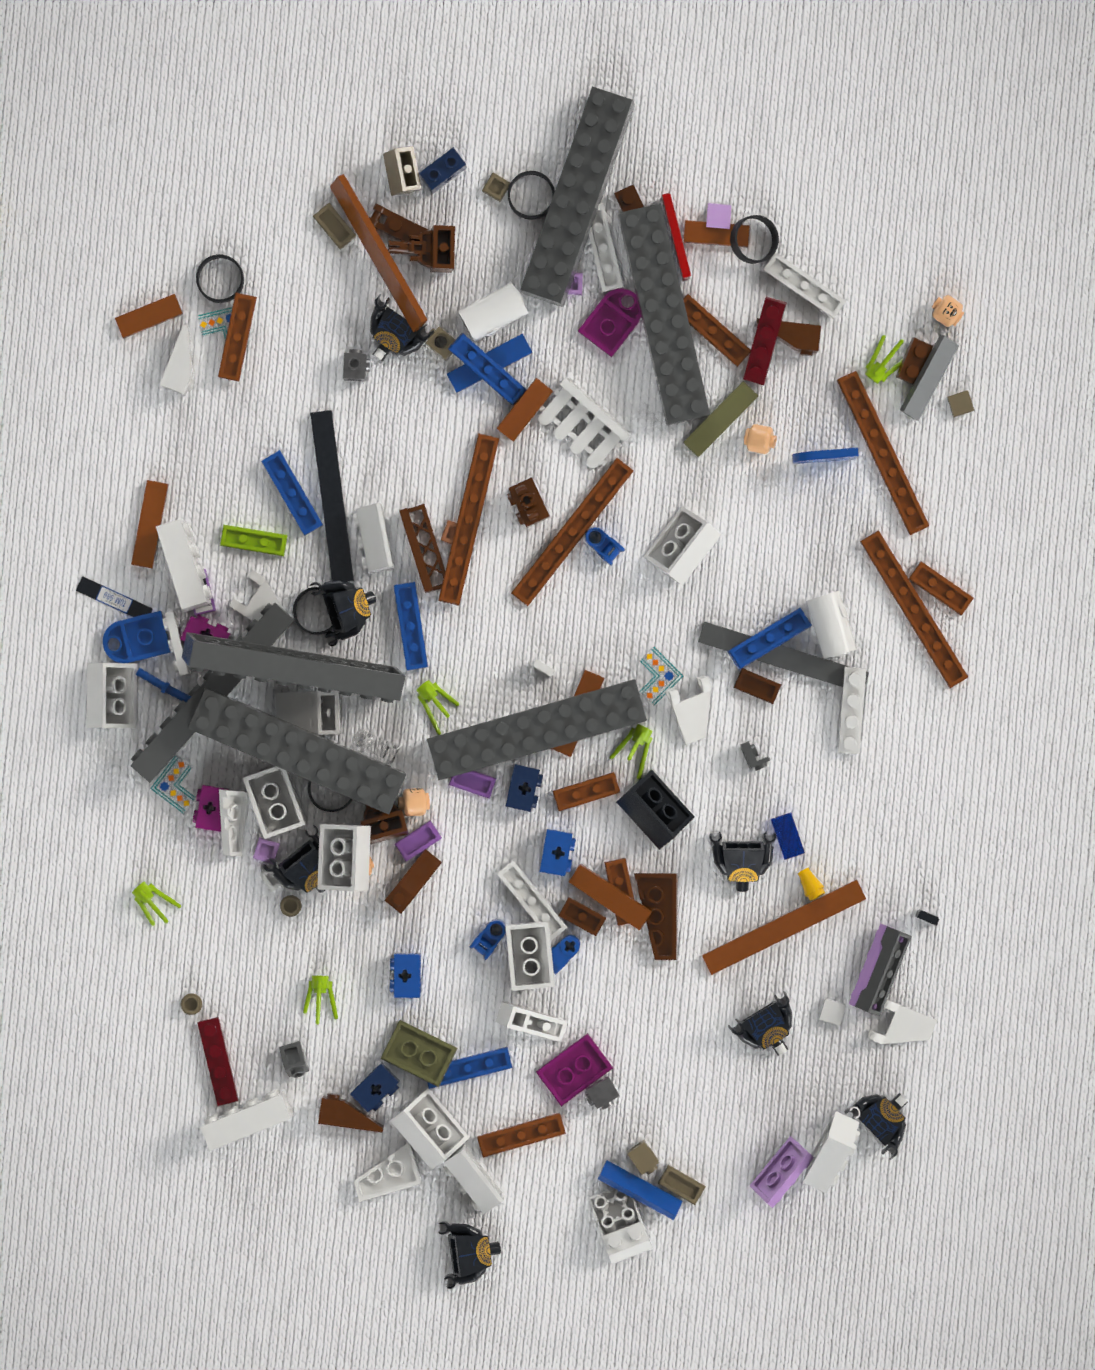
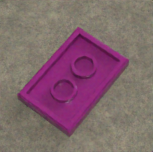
M587 1033L539 1068L536 1073L562 1107L612 1070L613 1066Z

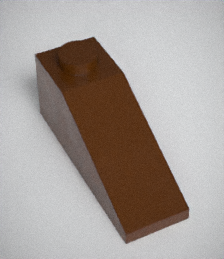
M757 318V319H756V322H755V325H756V326H758V322H759V319H760V318ZM782 321L777 339L791 349L799 351L802 356H813V353L817 354L819 350L821 325Z
M425 849L384 901L402 914L442 862Z
M327 1093V1096L322 1097L318 1124L383 1133L384 1126L347 1100L340 1098L339 1094Z

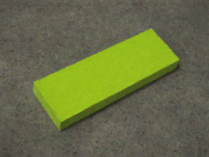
M223 524L220 546L284 557L288 535Z

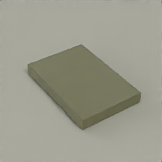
M399 1020L380 1059L439 1087L458 1048Z

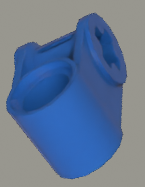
M591 528L585 534L586 543L610 566L613 565V560L619 553L625 551L616 540L609 537L600 528ZM592 531H597L601 536V540L596 544L589 540V534Z
M501 919L490 921L469 948H474L484 956V960H487L506 933L505 922ZM493 924L501 925L502 933L499 935L493 934L491 926Z
M575 935L565 936L557 945L551 948L555 975L579 951L580 940ZM566 941H574L575 949L573 950L570 948L567 950L565 948L567 945Z

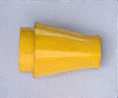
M809 867L797 873L805 897H808L810 901L825 894L823 884L810 871Z

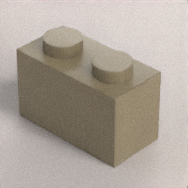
M413 146L395 148L383 153L391 196L410 194L422 189Z

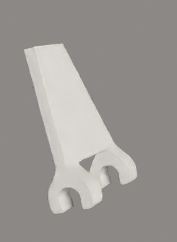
M254 570L250 572L248 578L260 586L248 605L245 606L234 598L229 604L231 608L252 621L254 619L257 621L261 619L263 615L260 612L268 603L273 605L276 602L283 608L266 578Z
M705 675L696 678L702 693L680 701L677 689L672 687L665 690L685 745L706 738L711 682L709 677H705Z
M887 999L884 1008L893 1011L894 1014L885 1035L873 1030H869L867 1038L880 1044L930 1040L938 1020Z

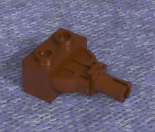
M433 225L431 230L424 231L419 235H410V241L389 240L388 251L390 254H407L410 256L409 261H417L422 266L430 268V272L452 273L455 262V226Z
M532 477L508 488L510 493L506 495L511 506L516 505L519 513H516V517L520 525L525 524L526 528H529L550 518Z
M393 804L390 814L365 805L363 821L360 822L363 826H371L370 845L409 834L403 811L399 810L395 804Z

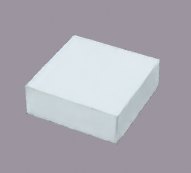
M536 660L533 664V668L548 677H552L555 672L554 669L539 660Z
M825 998L819 1020L840 1026L846 1005Z

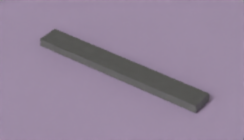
M704 622L698 642L729 651L752 636ZM780 645L756 660L843 687L844 666L846 665ZM866 672L865 685L869 676V672Z

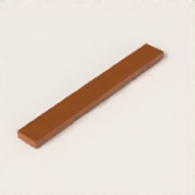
M344 174L337 176L330 186L332 192L412 331H418L426 323L427 317Z
M857 371L837 379L836 381L909 536L929 527L928 521Z
M478 433L438 599L440 602L460 605L499 438Z
M615 459L511 592L513 596L526 606L530 605L634 470L620 459Z
M878 530L860 541L948 687L952 688L967 679V673L880 531Z
M856 879L703 954L702 957L711 975L866 900V897Z

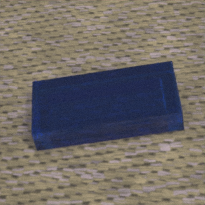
M789 812L770 819L784 860L804 854L805 851L792 813Z

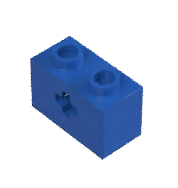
M547 829L540 872L565 876L566 872L571 871L572 860L568 859L569 852L574 851L576 838H572L573 833ZM557 847H561V851L565 852L564 856L561 855L559 859H556L555 854H552V850H556Z
M395 953L394 958H390V971H394V980H390V993H394V998H420L421 953ZM404 970L411 974L407 981H404L403 977L399 976Z

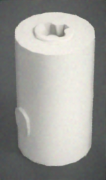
M509 283L486 297L475 300L466 308L458 311V314L473 341L477 342L486 336L495 334L500 328L528 314V311L518 290L515 289L512 283Z
M839 591L806 601L811 624L814 627L823 659L836 658L857 649L847 618V611Z

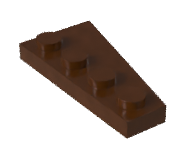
M634 873L642 905L652 911L646 923L655 960H677L678 873Z

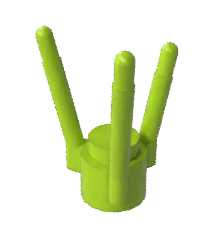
M882 335L870 362L865 367L867 369L865 375L876 384H879L880 381L884 382L888 376L900 367L902 360L885 373L887 370L885 365L903 344V339H900L881 364L879 362L874 364L886 338L885 335Z
M428 680L416 690L419 694L417 698L422 703L436 733L440 735L441 731L426 700L428 703L433 701L446 718H449L450 715L437 700L438 693L455 706H459V703L442 690L436 682L432 684Z
M637 724L636 728H631L629 734L609 758L612 760L632 738V741L635 743L627 757V760L630 761L638 746H643L645 743L637 774V779L640 780L648 749L653 739L650 737L653 731Z
M145 881L142 882L132 892L135 896L134 900L139 904L152 926L155 925V922L144 905L146 903L167 924L168 919L151 900L155 896L152 892L177 908H181V904L158 890L152 883L147 885Z
M312 975V981H309L303 1013H307L313 991V993H316L315 1023L317 1025L320 1024L321 993H326V989H328L334 1019H338L332 989L333 981H329V976Z

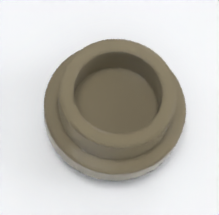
M294 895L284 897L280 903L282 913L288 917L296 916L302 908L300 899Z
M189 993L181 1000V1009L188 1015H195L202 1008V1000L197 994Z

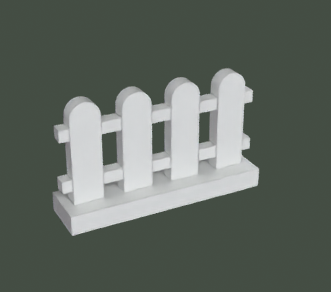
M567 377L560 383L563 387L562 390L556 389L553 392L556 396L547 407L542 405L539 409L542 413L539 415L538 421L541 425H548L551 421L558 426L554 432L557 439L562 440L570 436L574 440L570 447L573 453L579 454L583 450L587 451L590 454L587 458V465L590 468H596L599 464L604 466L607 463L605 460L606 456L614 447L619 449L622 446L619 443L621 439L625 442L632 434ZM572 397L579 401L577 405L570 400ZM565 405H568L572 411L561 422L556 416ZM589 411L595 415L593 420L587 415ZM584 419L588 425L577 436L572 430ZM605 425L612 430L609 434L603 429ZM599 433L605 439L593 450L588 444Z

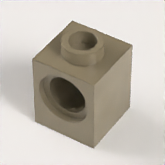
M440 326L436 330L432 328L430 332L434 330V334L427 338L426 345L447 361L453 354L448 348L455 339ZM439 337H444L447 340V344L443 348H438L435 345V340Z
M642 1140L627 1151V1155L641 1175L645 1173L649 1175L658 1169L657 1164L660 1162L645 1140Z

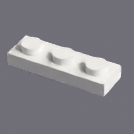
M176 612L165 613L166 618H163V625L165 631L169 630L171 639H168L170 651H174L176 660H173L175 672H179L180 676L190 675V668L182 659L184 644L183 640L180 639L181 632Z

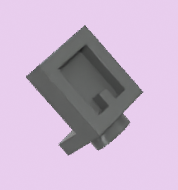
M749 741L740 744L749 769L755 768V771L767 767L766 762L770 761L769 756L757 761L756 757L759 755L755 745H750Z
M300 1041L279 1047L284 1069L289 1077L297 1078L309 1072Z

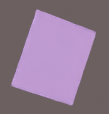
M708 203L706 227L730 229L731 205Z

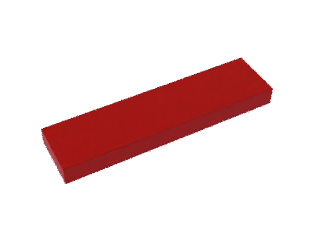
M662 194L661 199L682 281L688 280L691 277V272L671 194Z

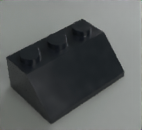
M652 769L616 801L659 850L695 818Z

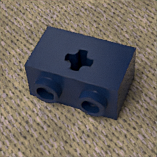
M453 147L422 170L419 176L431 193L434 194L467 169V165Z
M514 765L505 807L531 812V808L536 809L539 796L535 795L536 787L541 788L543 775L539 774V769ZM524 782H527L528 787L531 788V791H527L526 795H523L522 790L519 789V785L522 786Z
M381 1062L350 1095L367 1112L372 1109L375 1112L384 1103L382 1099L387 1094L392 1096L400 1088L397 1085L400 1080ZM374 1084L375 1086H377L378 1084H380V1085H381V1089H380L381 1093H379V1092L373 1093V1092H372V1089H373V1086H372V1085Z

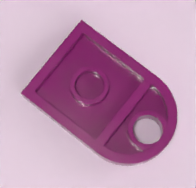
M624 288L608 292L579 328L578 332L612 358L641 319L636 294ZM625 296H630L634 300V304L629 308L624 307L621 303L622 298Z

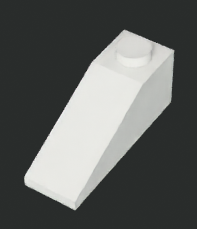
M183 324L159 385L186 396L187 392L191 393L195 380H192L194 374L190 329L187 325Z
M503 1001L495 1021L507 1028L562 1042L568 1021Z

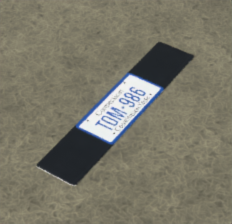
M83 576L76 589L77 592L132 617L149 614L153 610V608Z

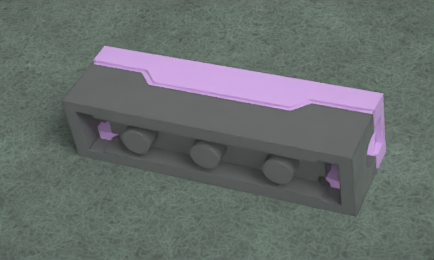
M880 923L863 969L859 974L855 989L851 994L850 1005L877 1016L881 1015L911 940V935Z

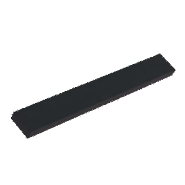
M332 410L312 412L310 416L332 581L342 580L351 582L354 581Z

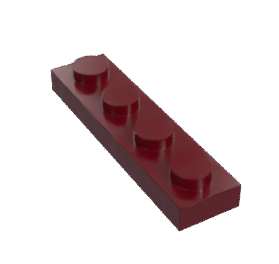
M770 297L765 298L743 380L764 386L787 302Z
M215 1017L198 1021L197 1024L217 1106L239 1101L220 1019Z

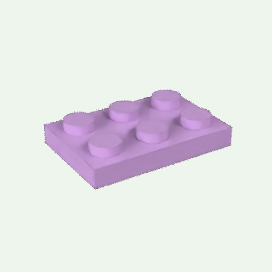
M790 1136L750 1184V1187L773 1208L782 1199L790 1186L796 1182L804 1169L810 1165L814 1157Z

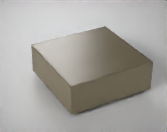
M493 172L482 192L501 202L508 191L510 182Z
M968 390L947 397L953 418L975 411Z

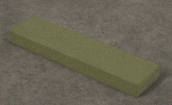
M743 381L683 443L699 458L753 403L758 395Z

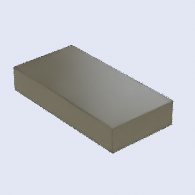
M330 203L313 215V218L340 250L357 237Z
M669 1164L658 1181L659 1185L693 1205H696L706 1187Z

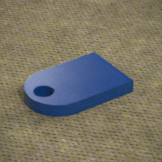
M858 447L792 454V463L805 464L854 460L859 456Z
M162 611L120 620L111 624L103 635V648L108 657L118 663H132L172 653L168 645V634L163 625ZM112 638H116L120 642L119 649L112 651L108 646Z

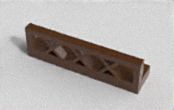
M425 504L399 510L425 593L441 589L442 584L432 587L430 580L434 570L442 574L444 578L445 567ZM422 509L424 519L419 526L412 522L409 513ZM425 522H426V525H427L428 530L425 529V528H423V525H424ZM414 526L419 528L416 533L414 530ZM421 529L430 534L431 539L427 546L418 542L417 536ZM431 542L433 544L434 550L429 548ZM420 546L425 548L423 554L421 552ZM427 550L436 554L437 560L433 567L424 561ZM438 563H439V566H440L441 571L438 570V569H436V566H437ZM426 566L432 569L429 574Z

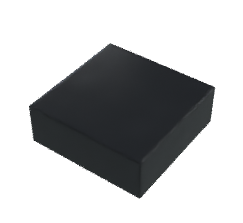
M920 909L917 910L915 917L936 926L940 920L939 917Z

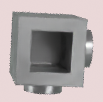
M349 349V353H344V381H366V372H370V359H367L366 353H362L360 349Z
M609 1076L587 1087L586 1091L588 1094L585 1095L590 1106L595 1105L597 1109L602 1107L603 1110L613 1105V1100L620 1096Z

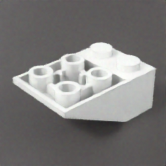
M321 691L275 693L277 718L317 735L341 734L339 691H331L330 693Z
M615 1188L588 1198L612 1264L653 1249L635 1199Z

